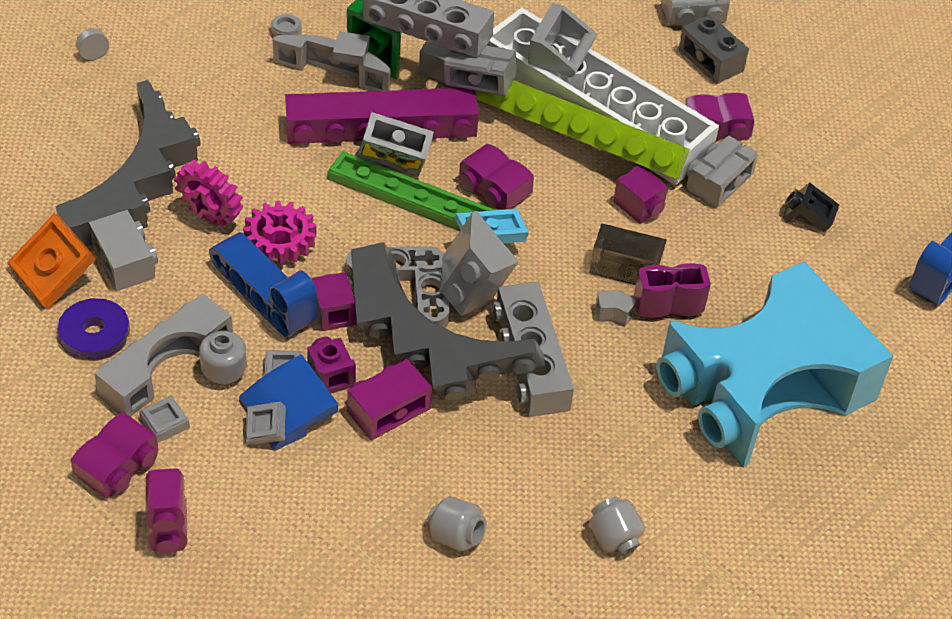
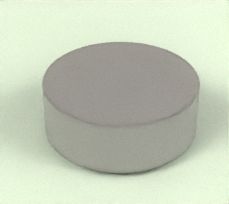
M282 14L275 17L271 22L273 38L278 35H301L302 33L301 21L294 15Z
M96 28L83 31L76 40V49L84 59L89 61L100 59L109 48L107 37L101 30Z

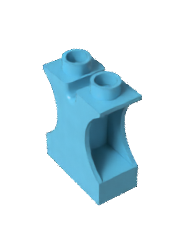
M803 261L771 276L763 309L746 322L725 328H701L676 320L670 322L663 354L657 360L656 369L661 384L670 395L674 397L683 395L692 406L704 401H712L711 404L701 408L698 412L700 428L710 444L716 448L726 446L738 462L745 467L750 463L760 426L769 418L781 412L799 408L828 410L846 416L876 401L893 355L808 264Z

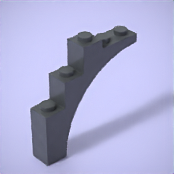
M149 80L136 83L139 108L144 122L141 136L133 153L121 168L101 185L80 197L56 206L57 215L62 218L86 247L92 245L89 222L128 210L134 222L140 221L142 227L147 228L146 213L150 212L149 201L172 194V179L176 177L174 168L185 165L187 162L191 163L192 160H198L197 147L201 145L196 128H190L184 117L175 119L171 111H166L161 92L159 90L155 91Z
M384 242L351 249L358 326L368 338H384L392 333L394 355L400 362L408 359L416 369L424 368L430 363L432 385L442 400L459 401L466 398L467 395L477 393L476 380L478 379L491 381L497 379L502 374L512 372L524 374L533 371L536 367L545 366L543 352L535 339L510 342L478 340L453 333L428 319L407 299L398 278L394 256Z

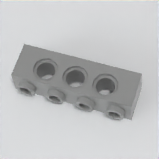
M363 0V20L478 58L493 36L494 11L462 0Z
M539 281L498 287L497 301L492 302V313L494 321L500 322L502 327L500 329V340L510 342L535 339L544 355L545 366L536 367L529 373H510L511 376H517L518 383L516 389L519 403H525L529 417L571 411L574 388Z

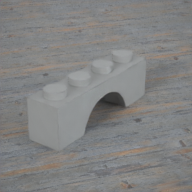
M203 293L193 301L185 303L178 312L167 320L159 322L151 332L140 340L132 342L125 351L113 360L105 362L94 373L98 396L117 412H124L131 417L154 399L152 374L157 366L173 356L182 354L199 355L201 342L209 334L217 331L233 332L232 316Z

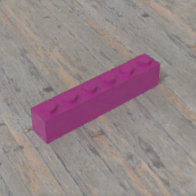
M448 88L285 94L287 144L362 141L371 112L433 131L432 138L477 137L479 111L475 90Z

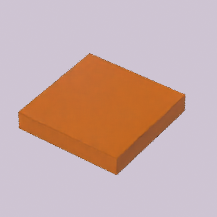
M53 213L11 257L7 264L41 305L49 309L97 258L62 218Z

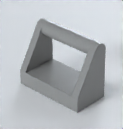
M552 3L530 40L528 64L573 77L596 39L597 34L565 6ZM559 34L580 40L569 60L552 47Z

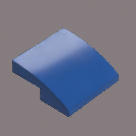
M302 354L267 373L239 396V401L246 411L248 406L282 402L286 406L285 440L270 442L269 444L274 451L306 437V427L338 413L337 401Z

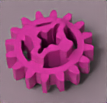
M192 160L190 164L187 162L177 172L174 181L178 185L175 187V190L182 193L181 201L188 202L190 204L189 210L193 211L201 219L207 217L211 224L214 225L218 221L221 226H225L227 222L231 224L243 209V205L240 203L243 198L235 193L238 187L234 184H229L227 181L229 176L218 170V167L214 166L213 169H210L206 161H202L199 165L196 160Z
M277 200L274 207L263 203L262 211L253 209L251 210L252 217L245 218L243 234L271 261L278 259L280 265H284L287 258H290L294 263L298 262V254L308 256V247H315L317 229L316 224H314L313 215H305V207L303 206L297 210L294 209V203L291 201L287 206H282L280 200Z

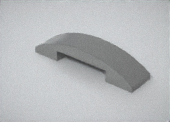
M298 34L278 35L273 38V61L276 64L300 71L303 70L306 64H311L359 78V88L369 91H390L391 69L369 52H367L364 64L359 65L333 60L332 52L336 43L335 39Z

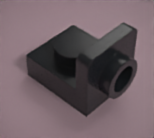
M809 182L801 190L795 189L789 194L784 203L787 208L783 219L789 222L797 214H800L825 232L833 225L840 204Z

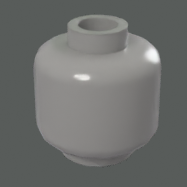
M217 331L209 334L202 340L199 347L200 366L202 373L207 379L218 384H227L243 376L247 368L246 345L240 336L229 331Z
M617 496L601 502L591 510L593 516L589 521V528L603 551L608 553L619 551L620 555L623 556L641 545L638 538L644 533L645 524L630 501L625 499L619 500Z
M447 497L441 500L438 505L432 507L427 519L434 542L463 552L478 545L486 532L487 523L480 507L455 497Z

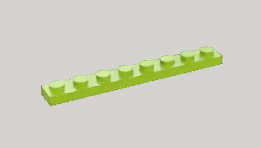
M515 80L510 84L506 96L475 90L476 99L674 179H679L690 151L687 147Z

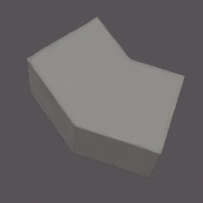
M619 290L598 291L595 304L598 322L614 321L625 327L635 314L638 299Z

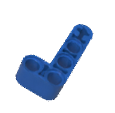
M241 232L209 249L210 258L216 269L284 337L292 335L317 320L316 287L312 279L304 271L300 270L287 277Z
M952 232L941 244L931 241L927 245L917 262L909 284L910 290L937 306L941 305L952 292Z

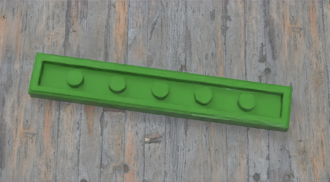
M344 151L341 152L327 171L328 180L459 231L460 228L455 220L456 213L495 210Z

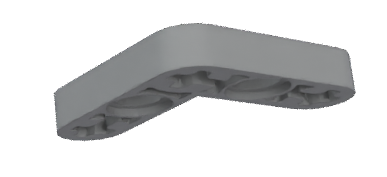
M388 247L394 259L404 264L402 267L397 268L399 281L415 282L417 310L432 322L446 328L449 319V301L440 290L436 293H427L422 289L426 285H435L440 289L443 253L435 247ZM350 251L346 258V272L347 275L353 280L352 257ZM411 261H414V266H410ZM426 262H431L432 265H426ZM430 306H436L437 317H431L429 313Z

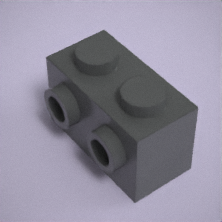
M708 15L682 27L678 50L713 82L719 84L744 72L749 48L714 17Z

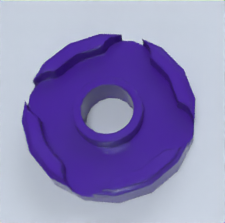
M90 298L76 302L67 308L59 318L57 330L62 347L69 354L78 358L81 355L88 356V360H98L112 356L123 348L126 338L130 333V324L126 311L117 303L107 299ZM91 326L102 327V330L96 333L85 331Z

